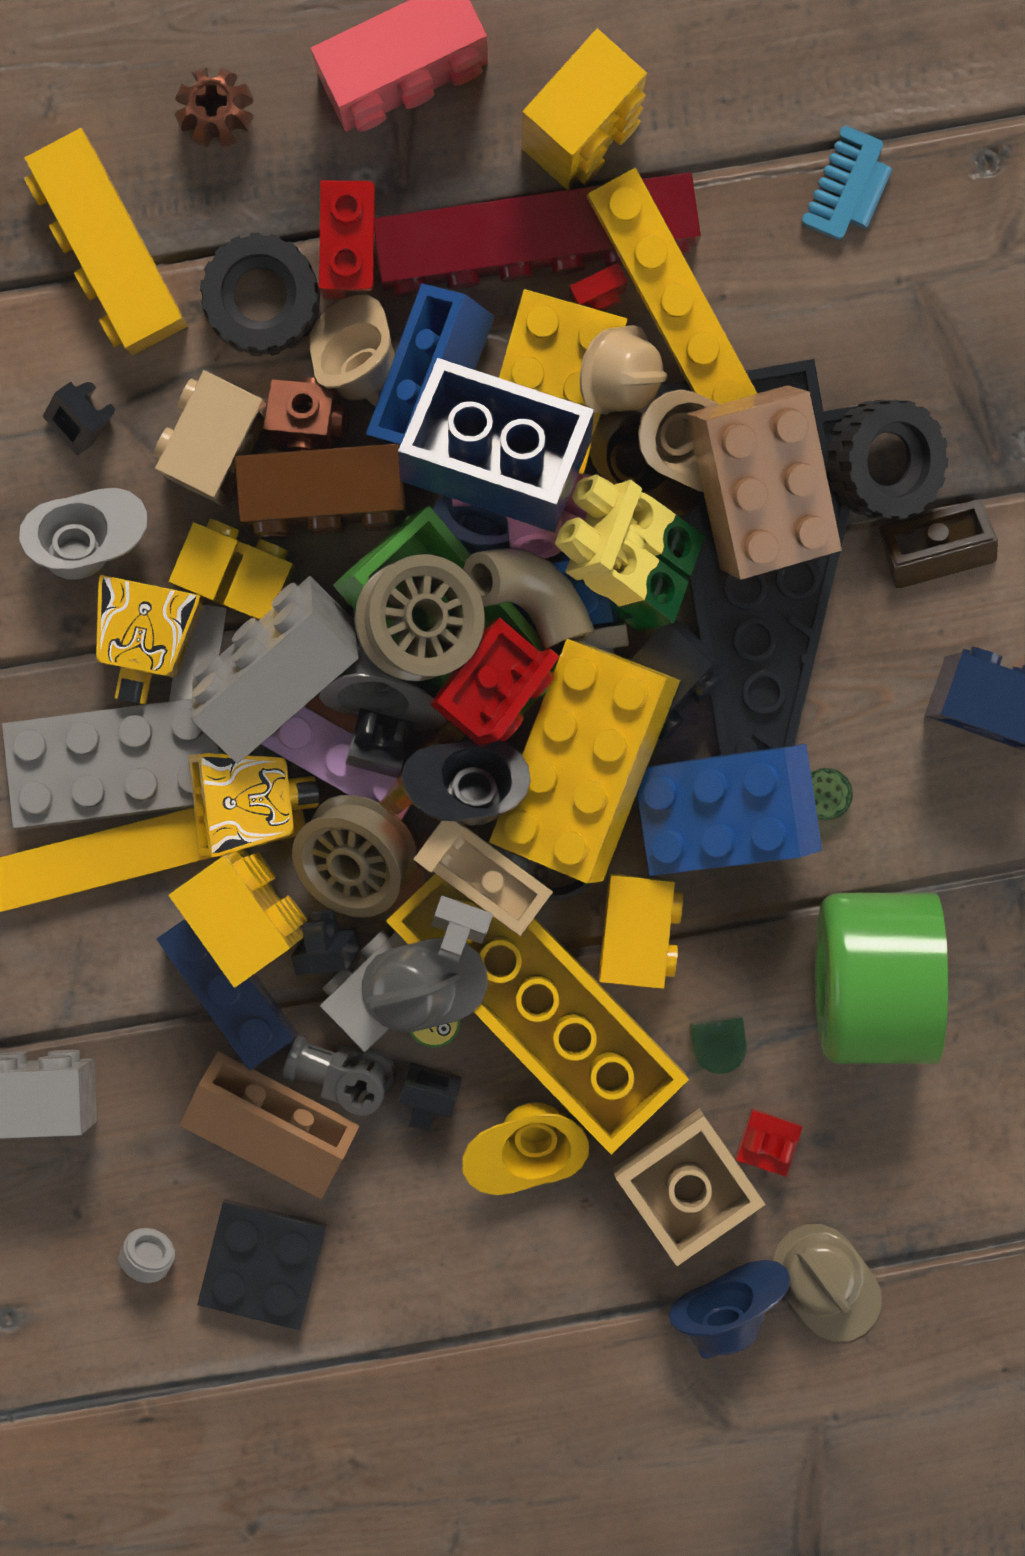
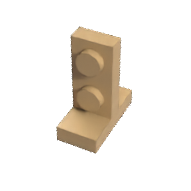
M441 821L413 860L428 871H433L521 936L553 891L465 827V824L457 821Z

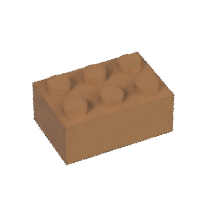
M787 385L687 413L720 570L742 580L842 551L809 391Z

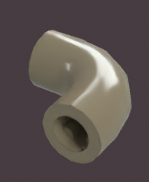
M496 548L471 554L466 560L463 570L476 585L483 606L486 607L503 602H513L519 605L532 620L544 651L548 649L553 651L562 649L566 639L582 641L595 633L587 609L573 583L552 562L525 549Z

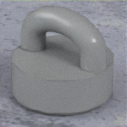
M140 1228L128 1234L119 1251L117 1262L120 1268L136 1281L144 1283L157 1282L164 1278L175 1258V1250L172 1242L165 1234L155 1229Z

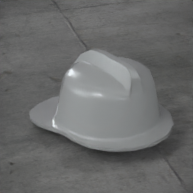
M119 488L97 489L38 505L23 520L20 526L19 542L25 555L37 565L49 569L53 574L64 579L81 580L98 572L106 561L129 553L144 536L148 526V513L142 500L130 491Z

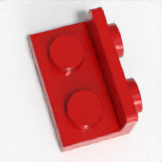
M320 180L319 290L323 299L341 300L345 298V291H370L373 289L375 186L371 181Z

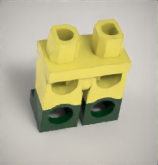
M596 474L581 479L577 483L572 496L574 503L587 512L585 521L579 517L566 521L560 528L554 543L570 558L565 572L577 581L583 579L592 591L609 598L626 611L624 620L639 632L674 623L689 583L684 578L690 577L693 572L705 535L654 498L641 492L642 488L632 480L613 485ZM684 548L680 558L673 555L675 550ZM668 593L667 599L663 604L657 601L658 595Z

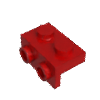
M500 617L495 618L484 629L475 653L464 665L453 671L430 705L477 745L496 742L499 739L504 742L514 734L522 723L524 717L519 712L529 698L535 699L540 696L552 682L554 673L550 669L558 660L559 655L552 649L539 652Z

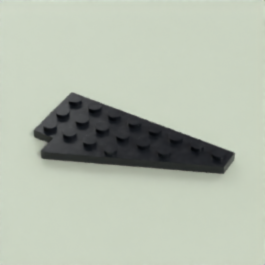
M815 359L746 370L757 394L787 385L810 392L826 470V461H828V451L826 450L828 441H831L834 434L832 430L836 423H840L843 420V415L849 409H856L859 406L823 411ZM687 381L660 385L657 398L666 392L681 389L692 391ZM826 471L842 548L851 508L844 506L838 500L839 495L836 491L832 490L829 483L831 481L830 474ZM703 492L699 504L686 516L680 518L705 535L693 572L688 578L699 639L725 663L715 674L720 679L718 685L709 694L719 756L794 746L841 551L740 580L720 570Z

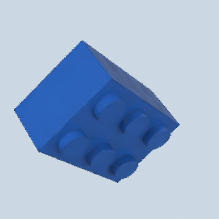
M807 744L658 764L646 768L637 796L649 876L801 858L822 851Z

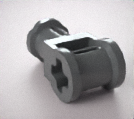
M298 1035L287 1056L283 1080L292 1083L295 1079L322 1087L321 1098L339 1103L346 1111L353 1115L365 1116L375 1112L381 1105L384 1093L391 1088L396 1078V1069L392 1060L378 1050L368 1049L364 1052L341 1045L337 1053L308 1044L306 1037ZM374 1063L375 1065L370 1072L366 1069L369 1064ZM361 1094H366L363 1101L359 1102L358 1099Z

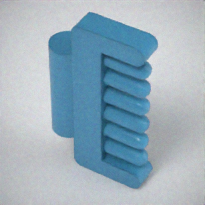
M849 126L841 128L839 133L841 141H837L834 144V149L856 159V162L836 153H832L829 156V161L834 165L851 171V173L831 165L825 166L823 170L825 175L846 185L844 186L825 177L820 178L818 181V185L821 188L840 195V198L819 189L813 192L814 199L834 207L835 210L816 202H810L808 204L810 212L805 213L802 217V225L837 241L843 239L850 223L856 227L867 229L892 172L891 167L877 161L883 148V142Z

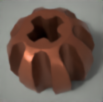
M206 67L192 72L193 77L197 81L196 85L189 87L181 83L175 98L178 103L186 105V107L175 113L180 129L188 131L195 128L192 134V141L207 148L212 138L217 136L220 137L222 148L236 143V139L231 134L232 131L239 128L247 132L254 117L250 112L242 110L254 102L248 85L242 84L234 87L237 81V74L220 68L217 77L209 78ZM213 100H221L223 106L218 107L217 116L209 117L206 110L212 108Z

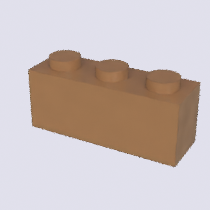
M218 1051L201 1079L179 1126L322 1200L360 1125L253 1069L249 1071L246 1065Z

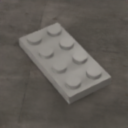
M192 699L2 723L13 828L24 830L193 808L194 801L188 755L201 753L221 754V748L191 720Z

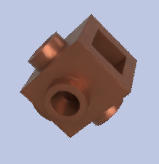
M303 377L298 382L271 379L263 431L272 450L295 452L336 448L337 437L344 438L348 427V407L341 404L336 388L323 387L318 384L314 377Z

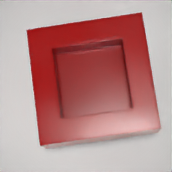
M616 263L570 285L569 297L572 303L604 312L621 302L619 294L625 292L628 281L619 263Z

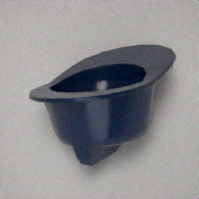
M770 1260L754 1261L739 1266L712 1282L695 1288L679 1297L672 1304L669 1311L671 1325L680 1333L691 1336L702 1358L709 1359L718 1355L738 1353L756 1341L764 1321V1313L779 1303L788 1291L791 1280L789 1272L779 1262Z

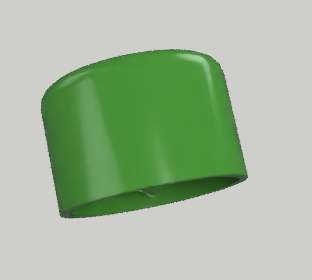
M834 893L826 897L822 902L818 914L815 941V1006L821 1051L832 1063L938 1064L940 1062L947 1027L948 956L944 915L937 893Z

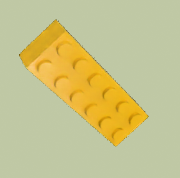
M434 873L386 922L408 944L432 938H444L446 931L431 926L441 895L481 910L484 909ZM493 916L482 944L469 939L466 940V943L479 953L487 968L488 987L483 1001L473 1012L610 1154L615 1152L689 1080L685 1072L536 917L533 918L520 936Z

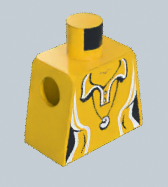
M100 575L98 582L96 659L100 663L121 667L114 698L146 705L152 674L176 678L201 616L206 598L197 594Z
M201 753L188 755L200 856H222L290 835L294 830L292 811L318 807L319 791L315 777L307 776L288 779L285 758L246 756L237 764L227 754Z

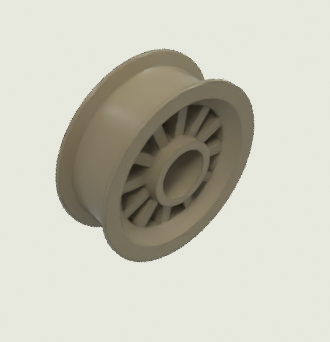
M426 554L406 557L376 572L361 590L355 610L357 637L367 657L386 674L406 681L432 679L450 673L464 665L479 646L485 624L483 602L476 585L469 575L458 565L445 558ZM431 584H433L434 587H433V589H432L431 592H430ZM443 595L446 596L449 602L444 603L441 600ZM387 602L394 608L386 607ZM414 605L422 608L427 615L428 625L425 632L418 629L412 620ZM449 609H452L453 617L448 616ZM385 619L392 620L391 627L387 628ZM445 628L453 629V633H450ZM396 633L399 638L394 642L390 635ZM408 646H409V653L405 652V650L407 649Z
M340 795L323 802L314 812L311 821L304 825L297 833L292 847V859L296 873L310 894L328 908L353 917H371L389 909L396 901L400 889L406 886L412 879L417 867V862L413 860L417 855L416 845L410 831L402 820L384 805L357 795Z

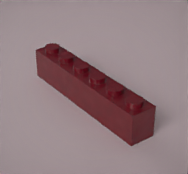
M692 172L642 179L683 256L690 254L689 247L697 246L701 237ZM603 185L375 218L374 231L384 292L394 290L396 297L417 296L421 284L433 285L446 282L448 289H466L479 285V278L500 275L502 282L520 281L532 277L531 270L549 267L553 268L554 274H569L584 270V262L604 259L608 267L616 263L623 266L620 257L586 197L588 193Z

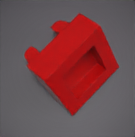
M751 1108L734 1158L736 1161L787 1177L803 1126L799 1123Z

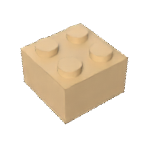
M203 370L198 381L192 378L188 381L180 396L177 408L183 410L175 429L167 427L157 442L153 456L158 458L159 461L155 469L168 480L226 507L237 484L235 456L252 454L263 432L266 403L262 398Z
M700 1108L613 1168L616 1180L676 1266L766 1205Z

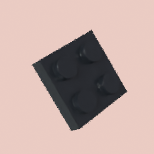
M224 1199L197 1305L300 1331L327 1224Z

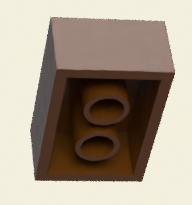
M386 444L235 456L240 522L248 530L254 531V534L259 535V539L291 537L290 528L308 527V530L312 531V535L344 533L343 524L361 522L362 526H365V531L392 530L397 526L396 520L405 519L408 516L405 482L400 481L398 450L400 445Z

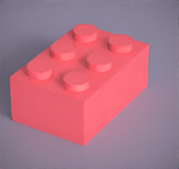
M408 0L310 48L318 77L345 132L355 127L358 132L370 130L386 120V112L403 104L406 109L422 105L435 95L434 89L450 81L453 82L454 86L465 84L478 77L483 72L481 66L488 64L487 34L470 0Z

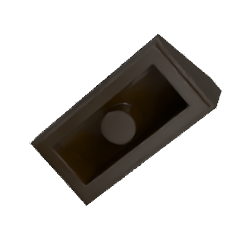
M981 499L879 526L890 572L896 588H904L994 563L997 560L998 539Z

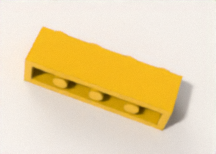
M79 128L24 157L32 171L24 179L39 206L47 202L49 203L57 221L49 224L50 229L64 253L73 250L82 268L75 271L74 274L89 301L98 297L107 315L100 318L99 321L113 347L115 348L123 344L125 349L133 356L188 327L83 129Z

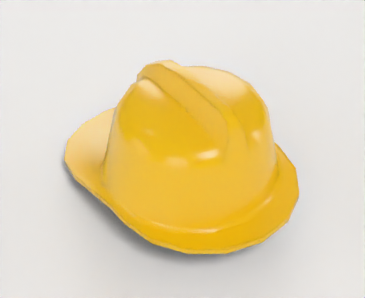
M542 1102L527 1103L518 1106L509 1113L504 1123L480 1132L468 1144L462 1156V1172L469 1185L482 1193L492 1195L515 1193L541 1184L571 1177L583 1167L589 1156V1140L581 1126L572 1119L567 1118L564 1112H560L554 1106Z

